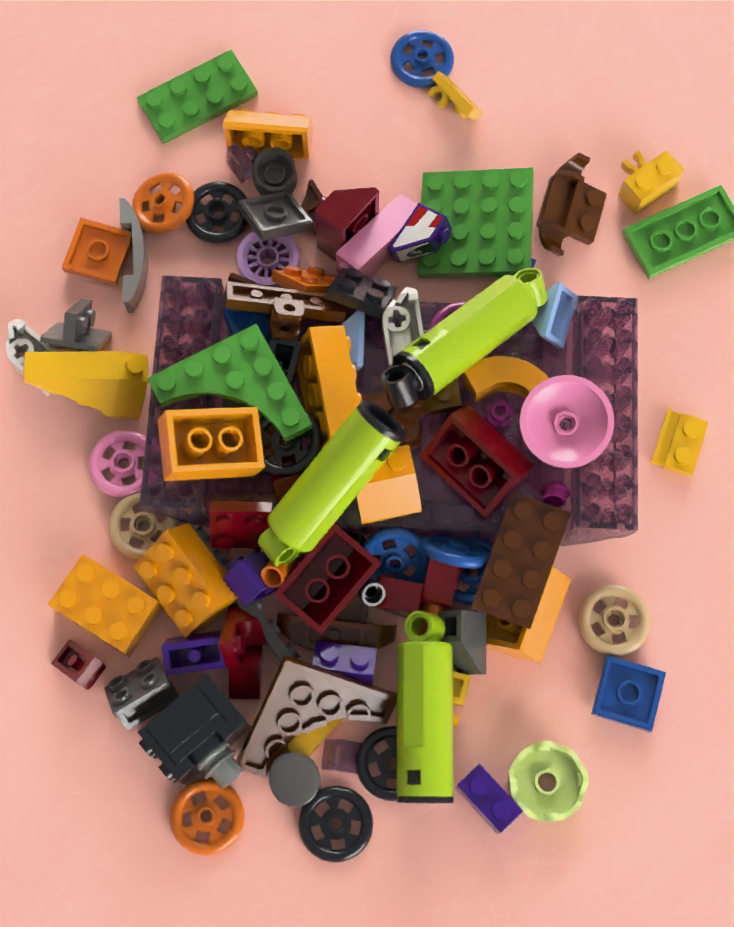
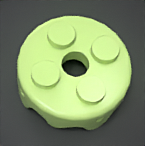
M541 741L525 748L515 757L508 773L510 797L523 810L522 813L539 822L560 821L576 812L582 805L589 783L588 773L576 753L552 741ZM543 773L552 775L555 780V786L549 792L543 791L538 785V778Z

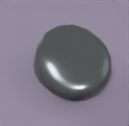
M270 147L261 151L255 158L253 165V183L256 190L261 196L287 190L291 194L293 193L298 179L292 156L287 151L277 147Z
M294 752L285 753L276 758L270 766L268 775L270 788L276 799L284 805L302 807L310 802L321 788V776L318 767L306 755Z

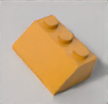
M241 109L229 111L223 121L228 154L257 156L267 148L277 147L287 151L293 159H310L312 117L303 114L282 115L271 111L256 113Z
M552 567L530 630L487 614L486 646L518 659L541 663L571 579Z

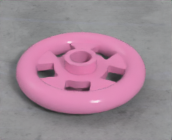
M119 430L107 434L96 443L89 458V473L94 484L104 493L114 497H127L144 491L155 479L159 467V457L153 443L141 433L131 430ZM132 442L137 444L135 452L123 449L125 443ZM111 447L116 452L113 453L110 460H107L103 457V454ZM138 458H147L146 469H138ZM122 461H129L127 468L122 469L119 467ZM107 468H110L111 472L115 475L109 481L102 474ZM134 475L136 482L124 486L122 479Z

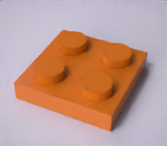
M80 217L62 264L63 271L117 286L132 247V231Z
M285 266L284 270L272 271L271 281L287 289L327 293L328 287L337 275L325 274V269L315 266H309L308 270H302L294 266Z

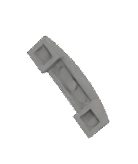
M119 198L121 227L124 230L132 231L134 275L122 276L123 303L128 313H134L142 298L147 281L148 253L145 238L133 208L126 198Z

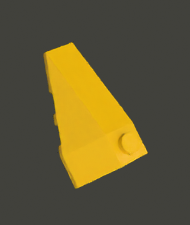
M121 351L24 352L23 382L54 395H63L75 400L76 404L92 407L110 418L140 419L148 384V354Z

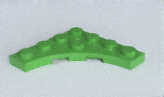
M257 323L147 378L161 407L181 400L197 398L200 395H215L241 404L245 403L251 407H258L260 414L276 428L285 442L313 429L312 423Z

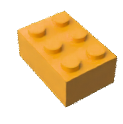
M258 407L165 410L158 419L164 481L256 476L265 468Z
M189 523L166 530L133 566L185 638L208 629L238 599V596L234 595V591H231V587L227 586V582L223 581V577L227 573Z
M84 554L78 559L47 604L53 610L130 658L163 608L156 599Z

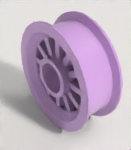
M253 231L242 240L237 251L240 276L255 281L257 285L284 288L271 281L272 271L284 270L285 266L300 268L298 247L290 235L261 241ZM266 258L275 259L271 264H264L262 262Z

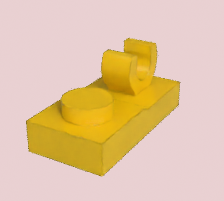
M438 71L432 79L438 86L432 87L428 95L435 98L438 93H442V99L437 103L438 106L444 108L451 100L455 104L453 107L454 111L463 119L466 117L474 120L478 119L483 113L482 110L447 75Z

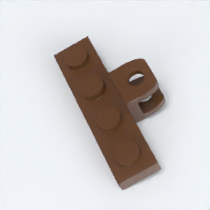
M226 282L225 309H233L239 312H259L270 315L269 331L274 338L297 340L302 318L344 323L346 315L344 305L325 299L327 293ZM281 328L288 329L289 331H282Z
M458 378L426 401L417 399L412 405L404 408L392 407L388 402L385 391L361 396L363 400L371 401L383 408L399 422L407 433L398 447L409 445L410 449L419 447L422 444L420 417L456 411L463 407Z

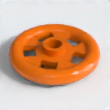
M160 173L147 179L137 189L132 200V208L138 218L141 229L153 234H164L180 227L193 210L194 192L190 183L184 177L175 173ZM161 185L162 190H159L152 195L150 191L155 187ZM174 185L180 188L176 195L169 191ZM149 202L150 211L143 212V204ZM176 203L182 204V207L177 214H175L174 211L176 209ZM155 216L164 217L163 222L155 223Z
M212 778L193 781L177 794L170 810L172 833L178 843L192 853L198 855L218 854L229 848L242 831L245 816L243 803L237 792L230 785L221 789ZM204 791L207 800L195 806L191 797ZM220 795L229 803V806L223 811L214 802ZM206 810L212 813V819L208 823L203 822L201 819V814ZM183 812H192V826H183ZM223 818L231 822L225 835L217 831ZM197 831L210 832L209 842L195 840Z

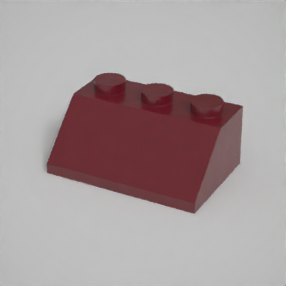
M376 187L333 190L328 197H322L314 209L317 248L336 262V252L379 214V190Z
M468 404L450 414L420 455L423 460L485 518L519 486L535 466Z
M334 523L317 545L277 589L274 595L321 635L381 565V562Z

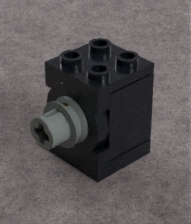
M206 673L195 682L196 685L193 684L149 721L145 727L138 731V734L142 737V740L138 743L150 757L152 756L154 759L158 757L162 764L159 766V769L170 782L176 783L178 781L186 785L198 773L203 771L205 779L212 776L221 789H224L244 772L242 767L233 758L237 751L231 750L229 747L245 734L251 726Z

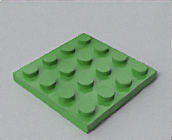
M533 167L423 172L421 204L447 216L452 232L448 242L444 245L442 244L438 252L418 258V278L514 276L522 269L531 268L534 195Z

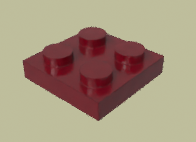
M210 501L211 548H250L260 550L258 539L270 527L268 516L272 512V502Z

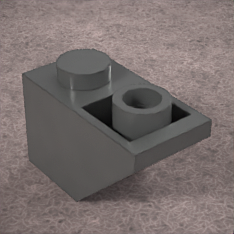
M467 610L440 611L439 617L442 618L445 624V633L439 642H447L453 646V665L457 672L466 675H485L487 614Z

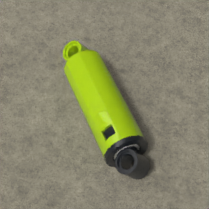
M526 268L518 271L514 276H502L393 356V366L387 368L380 376L389 404L394 408H404L412 405L417 399L422 401L430 399L534 320L537 308L544 305L548 300L541 270L538 268Z

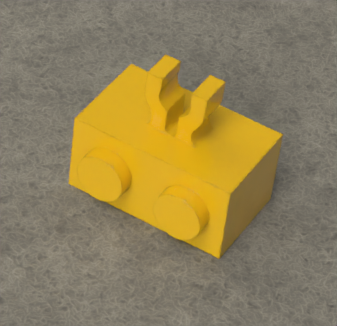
M639 150L634 153L632 158L638 166L630 164L627 159L621 163L620 167L630 176L623 180L618 196L635 215L676 187L682 177L684 168L667 150L647 164Z

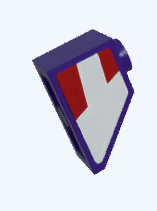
M418 203L388 248L394 261L402 263L438 252L442 244H446L451 236L452 227L447 216Z

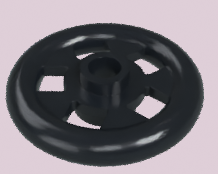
M217 181L204 184L194 191V206L186 220V224L197 238L205 242L225 243L241 235L248 225V222L238 210V201L248 198L242 190L227 182ZM210 194L213 199L204 206L201 200ZM225 194L234 198L231 204L222 200ZM216 211L223 212L220 216L213 215ZM232 211L240 213L237 222L229 221ZM204 213L207 222L199 224L196 215ZM224 225V231L212 232V226Z
M305 411L312 423L313 429L291 439L287 445H281L282 436L277 430L272 436L266 432L272 424L265 417L262 416L259 419L262 449L271 444L272 449L275 451V454L268 458L263 450L265 468L262 469L263 471L276 477L286 478L300 475L306 470L322 450L323 445L320 426L310 413ZM303 437L311 438L309 450H300ZM295 455V464L283 465L282 457Z
M385 726L370 733L361 743L356 756V770L360 782L373 796L386 801H396V788H386V779H396L397 768L391 769L387 765V760L390 757L397 758V726ZM385 740L389 748L378 755L374 750V746L380 741ZM377 762L381 775L372 777L368 764Z
M338 785L327 786L320 789L310 802L303 805L298 821L299 834L307 850L315 857L332 863L345 862L359 855L369 843L373 832L372 812L366 800L353 789ZM341 799L353 805L350 813L337 807ZM325 801L330 806V809L320 817L315 812V809ZM337 817L342 821V826L338 830H333L330 827L332 818ZM351 820L361 821L359 835L349 834ZM320 824L325 837L316 840L311 828ZM344 838L346 848L338 850L331 848V840Z

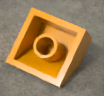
M409 445L397 447L356 496L362 525L422 512L417 478Z

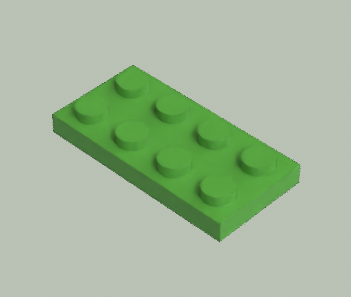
M232 49L136 98L164 145L257 97L258 90Z
M719 185L623 228L622 235L648 279H651L734 241V205L722 185Z

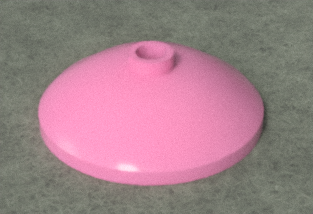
M574 375L555 376L538 384L526 397L520 413L521 435L528 449L542 462L558 468L580 467L596 459L607 447L614 429L613 409L605 393L591 381ZM568 420L571 423V428L563 430L560 427V422Z

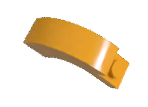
M508 356L483 358L461 374V380L475 403L498 392H511L526 399L533 388L549 379L543 371L533 364Z

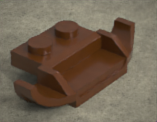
M580 152L560 166L553 176L549 178L536 223L543 247L559 257L564 254L561 246L563 239L568 236L586 245L594 242L607 193L584 182L585 177L582 176V172L589 163L590 157Z
M358 592L321 635L298 615L278 611L276 622L282 634L288 639L302 646V648L315 649L316 641L376 648L378 650L395 641L397 625H379L367 622L369 606L362 601Z

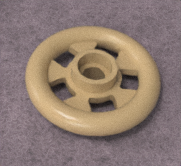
M138 492L125 497L114 508L109 520L110 539L121 554L130 559L139 560L154 544L151 539L157 535L158 531L164 533L168 529L180 526L179 516L173 504L164 496L154 492ZM146 503L147 511L135 514L133 506ZM160 509L165 513L167 518L161 523H159L157 517L154 515V513H156ZM122 519H131L129 531H121ZM144 522L150 524L147 531L140 530V525ZM133 537L144 541L141 549L129 545Z
M610 584L594 589L584 598L578 612V624L583 638L593 649L605 655L622 656L635 651L643 644L650 629V614L644 600L635 591L622 585ZM616 597H621L629 602L626 609L614 605ZM601 600L607 607L600 614H597L593 607ZM609 616H616L619 621L618 625H611L608 621ZM629 616L638 617L637 629L628 628ZM596 622H599L601 629L605 632L599 637L591 627ZM623 633L626 642L613 644L611 635Z

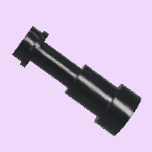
M370 577L359 589L358 594L366 605L377 606L385 598V589L379 581Z

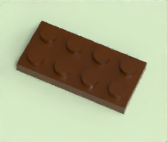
M512 492L471 608L530 630L571 512Z

